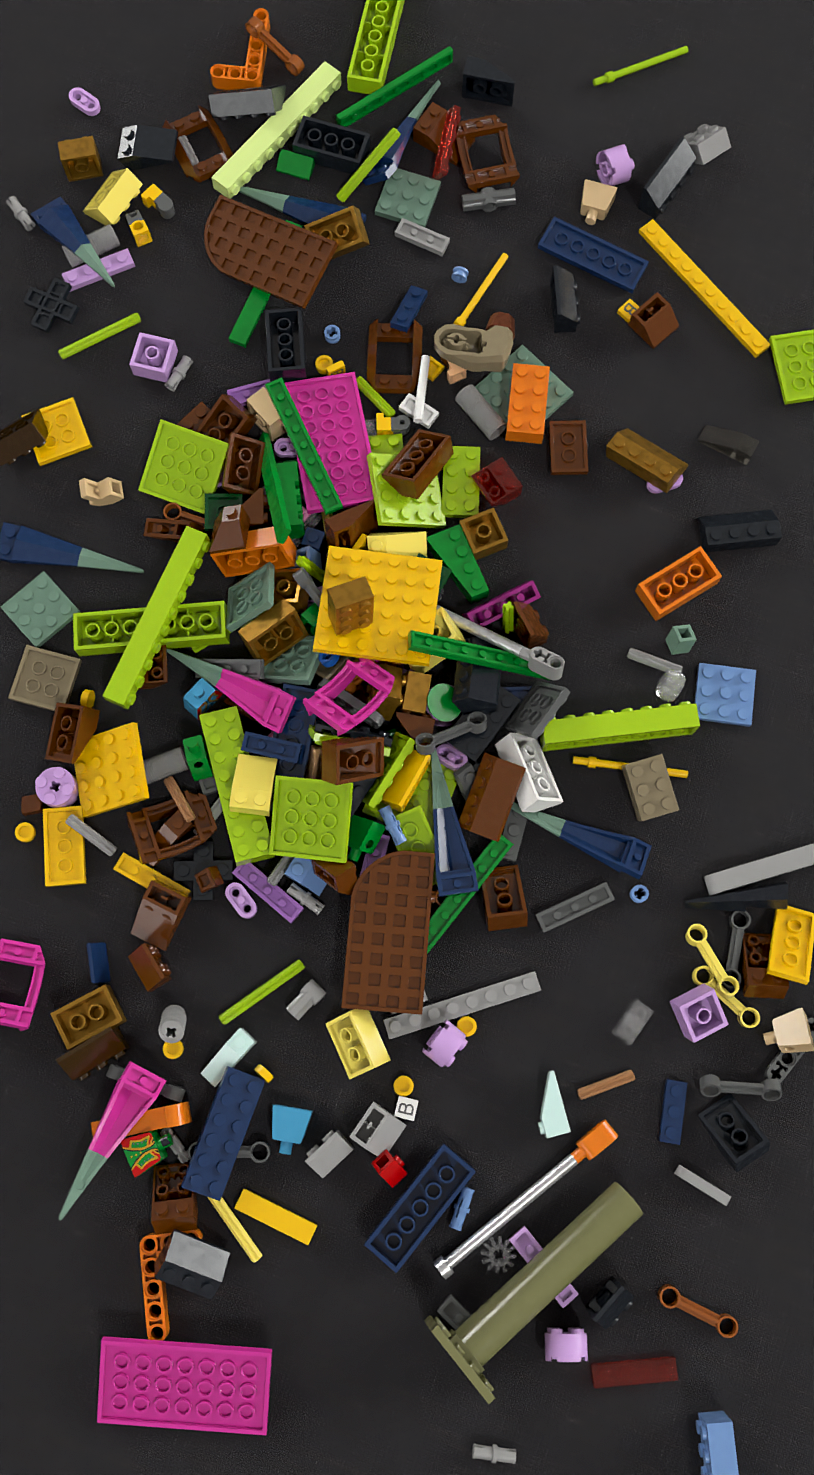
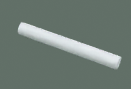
M428 355L421 356L413 418L415 423H422L430 364V356Z

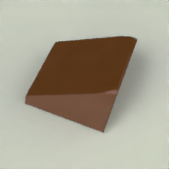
M37 794L22 797L21 812L24 816L43 813V802Z
M217 866L208 867L194 875L201 893L224 883Z

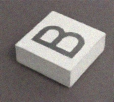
M399 1096L394 1116L414 1121L419 1100Z

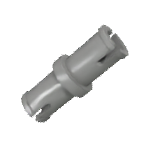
M15 196L9 197L6 203L14 212V217L20 220L26 231H31L36 224L28 215L27 209L22 207Z
M183 355L177 367L173 368L172 375L165 383L169 390L175 391L180 381L186 377L185 373L193 363L191 358Z
M294 882L286 891V893L297 899L300 905H305L316 915H319L325 906L311 896L312 893L304 891Z
M474 1443L472 1459L490 1460L491 1463L495 1464L496 1461L515 1464L516 1449L501 1448L497 1444L486 1446Z

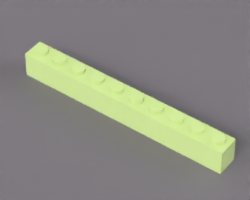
M324 62L283 103L282 110L277 111L276 115L271 116L211 177L213 188L230 199L237 195L240 187L248 183L251 177L260 171L268 160L272 159L274 153L279 148H282L290 137L295 135L303 115L310 117L312 114H315L319 107L329 100L332 93L340 88L341 72L327 62Z

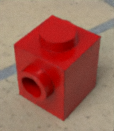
M387 1149L371 1163L378 1174L392 1188L408 1174L403 1168L405 1163L398 1155L394 1157Z

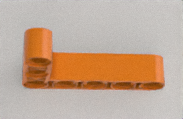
M263 8L256 9L253 16L258 17L263 22L265 30L270 33L268 11ZM250 35L246 65H213L210 69L213 86L224 90L261 87L267 45L259 38H254Z
M189 1101L147 1110L126 1136L192 1122ZM100 1121L91 1122L93 1136Z
M198 1228L197 1230L182 1231L187 1234L194 1233L199 1239L203 1238L202 1232ZM155 1232L150 1233L140 1242L146 1328L149 1340L163 1341L168 1336L170 1330L166 1282L155 1278V1271L149 1269L148 1262L150 1260L156 1261L167 1242V1237L171 1233L158 1235ZM147 1239H153L155 1241L154 1249H149L147 1247ZM152 1282L159 1285V1292L154 1293L151 1291L150 1284ZM152 1305H159L161 1314H154ZM154 1327H160L163 1330V1336H156Z

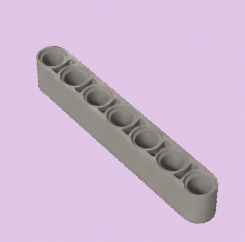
M814 843L704 876L709 895H715L814 865Z

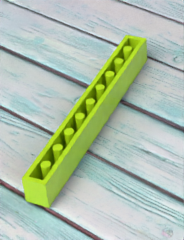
M186 526L103 694L107 701L125 709H129L130 705L134 704L136 700L135 694L138 688H141L144 684V676L153 665L154 655L160 651L161 641L164 636H167L170 630L169 625L178 614V606L180 602L182 603L185 600L186 590L188 586L192 585L195 578L194 574L202 565V557L210 549L211 542L206 533Z

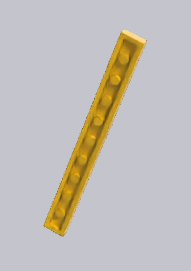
M653 219L639 229V234L755 358L769 348L771 344Z

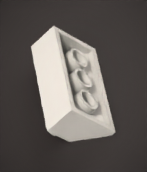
M509 733L495 744L501 759L526 768L516 794L518 805L522 812H538L563 802L538 739L518 733Z

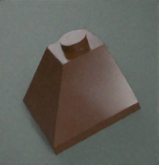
M241 504L223 507L214 521L209 549L210 554L246 549L250 517Z

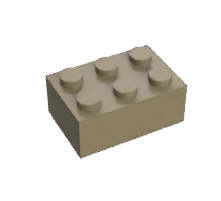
M662 754L621 766L638 821H645L679 810Z

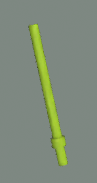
M684 46L614 72H606L603 76L593 79V85L608 84L622 76L688 53V47Z

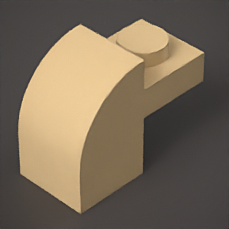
M109 477L99 482L86 478L79 480L81 498L89 500L90 505L103 506L124 499L122 481Z

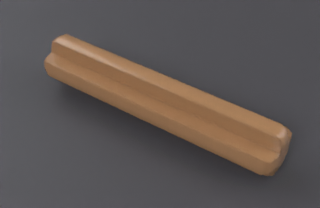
M172 776L165 778L164 784L186 822L195 820L196 816Z
M627 1070L577 1089V1094L583 1100L634 1081L635 1075L632 1070Z

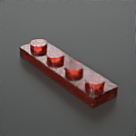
M456 105L447 111L432 176L436 180L446 176L449 171L448 162L453 154L452 145L457 136L456 127L461 119V115H459L461 107Z
M674 1356L591 1364L594 1388L678 1381L676 1358Z

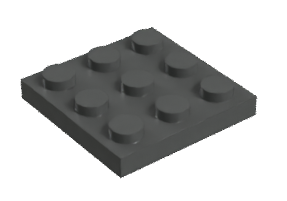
M536 681L504 724V727L508 731L537 739L542 735L549 721L555 717L560 706L566 702L570 691L566 687Z

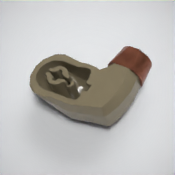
M497 312L490 316L485 330L456 324H446L436 331L434 335V348L440 357L472 372H502L507 365L515 338V320L509 313Z

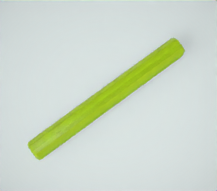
M393 127L337 193L336 196L341 202H345L400 137L401 134L396 128Z
M134 313L60 349L58 353L62 359L70 357L141 322V318L138 313Z
M301 960L295 961L219 1015L220 1021L224 1025L229 1023L305 968Z

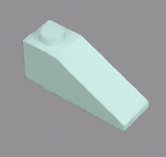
M239 1028L204 1068L201 1074L216 1087L221 1082L226 1067L234 1068L257 1041L243 1028Z
M553 1070L548 1071L540 1112L541 1122H538L541 1135L544 1134L546 1138L571 1132Z

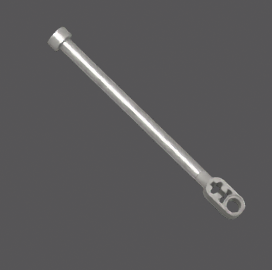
M445 609L458 628L528 661V667L531 671L553 681L559 680L562 677L565 661L561 656L542 647H534L530 650Z

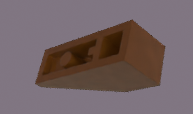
M146 518L143 536L179 542L186 526L203 532L204 527L191 521Z
M180 810L170 817L155 834L159 849L180 843L195 828L191 822H186ZM161 860L149 864L154 868Z

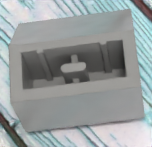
M703 124L694 133L684 136L696 156L695 164L704 165L731 148L726 127Z
M373 1101L349 1137L366 1150L379 1156L385 1149L390 1151L406 1127V1124Z
M331 1130L322 1139L324 1143L320 1147L316 1144L306 1154L308 1158L305 1162L322 1178L354 1150V1147L339 1130L335 1133Z

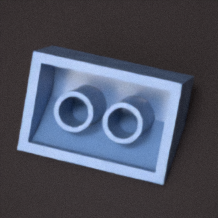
M294 857L284 873L286 877L318 896L321 895L327 885L326 882L314 874L311 859Z

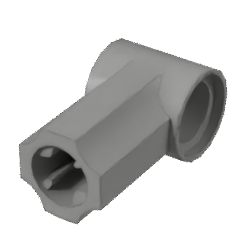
M311 979L286 1009L297 1020H300L313 1005L315 1006L325 996L326 992Z

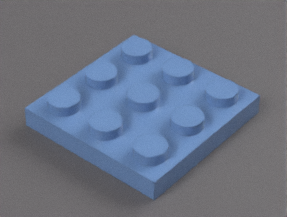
M699 663L694 704H697L699 720L750 727L752 725L756 670Z

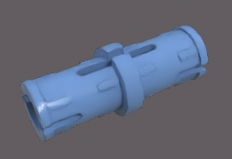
M388 805L378 810L386 825L385 829L391 834L395 846L407 841L401 830V823L394 816L391 806Z
M466 1186L463 1187L458 1202L454 1204L455 1211L449 1227L458 1231L462 1230L466 1214L470 1212L469 1205L475 1190Z

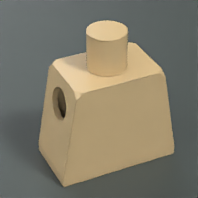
M585 179L580 214L586 216L585 222L587 224L594 225L596 219H605L615 200L618 187Z
M798 1008L773 1019L774 1031L763 1033L766 1045L777 1043L782 1053L814 1051L808 1019L803 1008Z

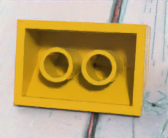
M416 750L407 755L402 769L395 774L392 785L383 793L382 803L387 806L390 805L391 808L403 813L430 765L431 756L421 755Z

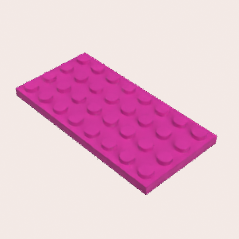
M355 372L285 382L288 392L341 500L343 509L356 507L373 500L367 455L372 452ZM297 456L307 514L324 512Z
M103 1336L101 1340L97 1423L267 1435L272 1349Z

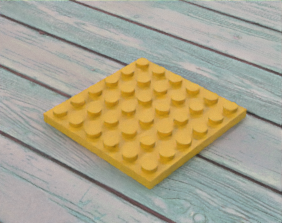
M329 546L313 652L429 667L431 655L408 650V633L410 630L433 635L443 560ZM365 576L374 595L373 623L366 628H357L346 635L340 634L336 636L328 617L327 589Z

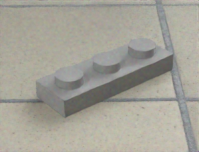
M404 218L401 219L395 231L396 237L440 256H443L450 243V238Z

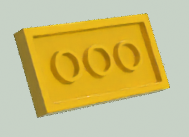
M82 806L43 809L46 887L86 884L85 837L65 822L71 814L84 822Z
M787 906V909H775L767 974L804 985L808 984L814 943V913Z

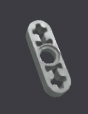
M678 1165L674 1172L675 1175L723 1205L727 1206L731 1196L683 1166Z

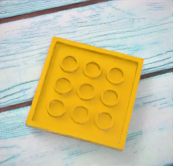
M131 722L93 735L74 764L83 817L88 818L149 799L137 723Z

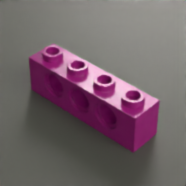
M526 581L463 613L462 616L484 627L503 617L504 603L507 604L510 601L513 605L514 602L518 601L529 604L541 598L534 581Z

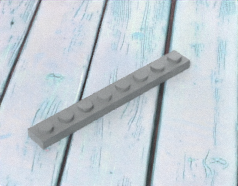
M534 971L423 1007L422 1015L403 1013L383 1021L390 1040L442 1023L445 1020L455 1019L541 991Z

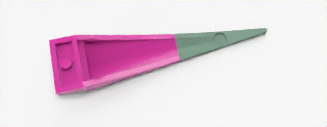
M167 649L169 654L215 686L261 725L276 733H282L296 697L282 691L280 688L175 650Z
M129 1061L122 1076L116 1083L59 1214V1220L64 1218L109 1156L154 1103L166 1083L165 1079Z

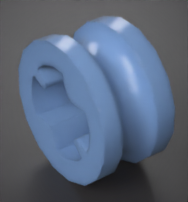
M456 266L453 268L451 278L457 283H465L469 271L464 267Z
M336 325L327 326L324 330L325 340L330 344L337 343L341 336L340 329ZM332 332H335V334L333 335V337H330L329 334H331Z
M636 885L630 891V898L636 903L646 901L649 896L648 889L643 885ZM638 889L642 890L641 893L644 892V896L640 899H637V895H634V892H637Z

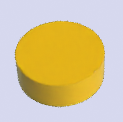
M321 355L315 361L316 370L320 374H327L326 367L333 364L332 358L327 355Z
M85 689L81 694L80 704L81 706L92 708L95 701V692Z
M27 822L20 823L15 829L16 838L22 842H30L36 835L35 827Z
M469 1016L460 1018L456 1026L466 1034V1037L473 1035L477 1029L475 1020Z
M181 1041L164 1043L163 1053L167 1058L176 1059L183 1054L184 1046Z
M258 1064L254 1069L265 1082L269 1083L273 1079V1075L261 1064Z
M403 1075L394 1081L393 1087L399 1096H408L413 1091L414 1084L410 1077Z

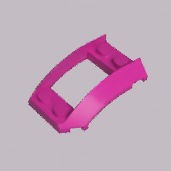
M359 658L357 662L347 660L343 669L325 686L314 692V696L309 699L304 698L303 704L309 716L312 714L317 715L337 730V736H340L364 721L381 705L390 694L395 677L370 659ZM358 675L378 689L379 692L354 715H350L332 701Z
M1 938V961L34 967L24 1007L0 1002V1025L19 1028L20 1031L28 1029L40 993L46 963L40 945Z

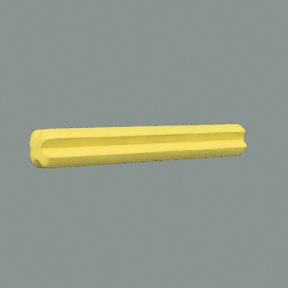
M208 1197L253 1263L257 1262L262 1257L261 1252L222 1197L220 1201Z

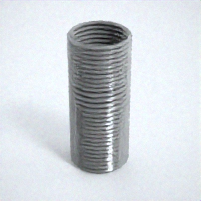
M110 224L86 235L98 256L120 246L119 240ZM62 246L72 268L83 263L74 253L65 246Z
M471 384L464 387L457 394L455 401L489 440L495 439L505 430L507 424L474 385Z
M181 747L143 760L147 785L188 770V764Z

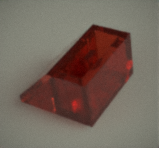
M503 457L471 475V478L491 506L506 504L521 495L523 486Z

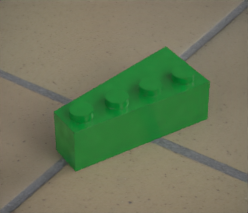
M297 461L276 463L292 530L289 536L291 539L303 538L305 529Z
M460 524L428 536L427 549L431 551L435 559L443 560V566L452 570L450 577L470 604L487 598L489 594L488 586Z

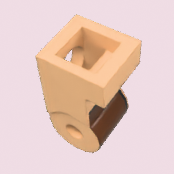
M441 357V363L448 369L447 380L449 384L466 378V369Z

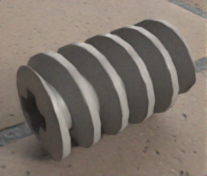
M170 1005L164 1009L158 1031L161 1039L165 1042L176 1043L183 1038L187 1020L184 1008L178 1005Z

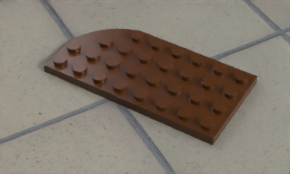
M219 195L207 219L204 231V243L211 262L221 273L302 309H305L338 247L337 242L223 195Z
M416 851L393 852L374 861L360 875L351 895L341 1008L422 1015L435 853Z

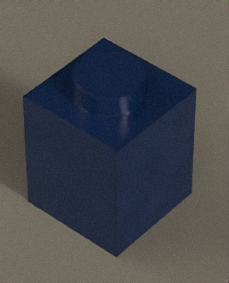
M307 527L301 543L302 548L310 546L322 554L326 543L325 532Z

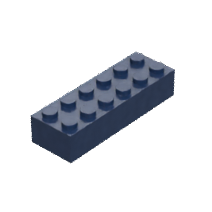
M442 1143L366 1239L364 1245L397 1273L476 1172L475 1169L446 1144Z

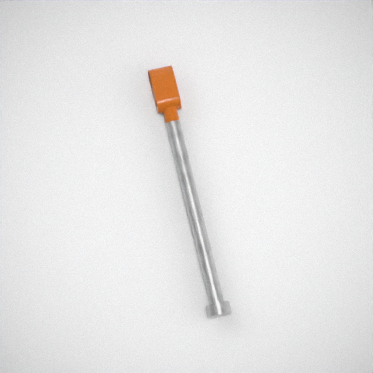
M602 1120L576 1142L578 1148L448 1256L443 1258L441 1255L433 1261L441 1275L445 1279L454 1273L453 1267L584 1158L588 1160L593 1159L618 1138V1134L607 1120Z

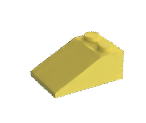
M426 531L370 533L367 536L368 551L417 557L418 553L428 557Z
M238 754L229 803L231 812L270 816L278 759Z

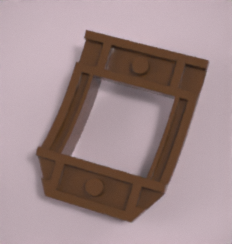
M198 105L199 111L193 112L186 117L175 120L170 124L166 119L163 128L177 130L179 137L187 136L208 126L222 153L192 166L178 137L175 149V156L186 178L190 176L193 177L194 181L202 182L211 178L233 156V153L209 111Z
M496 115L460 122L455 135L468 188L477 193V188L507 182L512 186L520 178V174L516 168L507 123L503 124ZM497 133L504 164L473 170L465 139Z
M378 318L369 325L367 382L371 384L377 393L412 394L416 389L422 356L423 327L415 319L414 324H411L407 333L391 328L390 323H378ZM377 342L413 343L412 375L376 374Z
M188 790L184 791L183 795L196 816L195 820L192 821L197 835L184 842L163 849L158 847L151 822L174 815L179 810L174 799L143 808L142 811L126 812L128 827L131 829L140 858L139 862L142 865L184 853L204 843L217 830L206 795L200 793L196 795L189 793Z

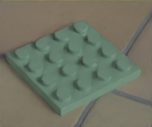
M523 344L509 356L507 365L502 372H491L475 386L506 424L513 363L545 366ZM551 371L549 372L545 420L573 396V391Z

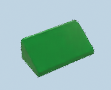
M281 149L276 171L309 181L315 167L314 158Z

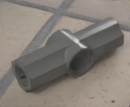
M486 187L478 193L464 194L461 197L463 211L483 209L485 212H491L500 206L516 204L514 188L495 190L492 187Z

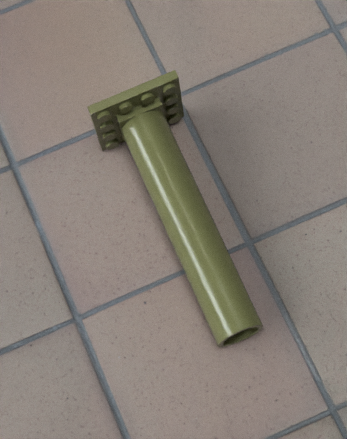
M614 1182L455 1331L453 1329L448 1331L438 1317L433 1319L429 1315L424 1320L437 1340L488 1404L495 1399L491 1393L495 1389L482 1374L485 1370L482 1366L643 1215L639 1205L617 1182Z

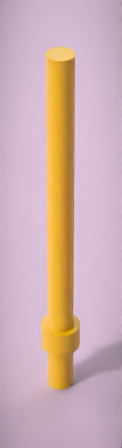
M502 253L460 317L456 318L453 324L465 326L466 319L508 259L507 254Z
M573 756L572 764L587 765L588 768L603 767L622 770V765L629 764L601 760L593 756L588 758ZM667 768L669 776L688 777L687 770Z

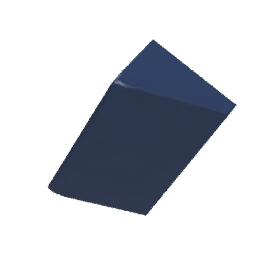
M87 943L91 983L101 984L110 982L106 943Z

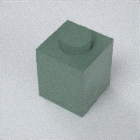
M690 624L673 626L665 640L671 654L675 655L689 653L697 639Z

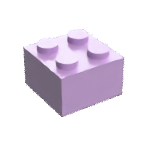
M139 332L129 364L133 375L167 382L178 352L175 340Z
M704 983L670 1001L684 1037L693 1043L729 1025L715 990Z

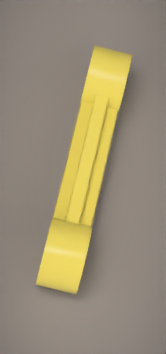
M700 924L691 925L685 934L686 941L698 948L718 981V994L727 999L734 997L739 990V982L736 978L728 976L706 940V928ZM693 929L699 930L703 935V939L700 941L692 939L690 931ZM722 982H731L735 991L733 993H726L722 989Z
M700 966L694 969L692 979L698 986L703 983L697 980V971L700 969L708 971L710 978L704 984L715 990L717 997L737 1015L741 1026L753 1028L759 1024L760 1014L756 1009L746 1008L735 997L727 999L718 994V981L714 979V975L708 966ZM722 986V989H723L726 993H730L727 989H725V988ZM748 1010L754 1013L755 1022L753 1024L746 1025L743 1022L742 1015L744 1011Z

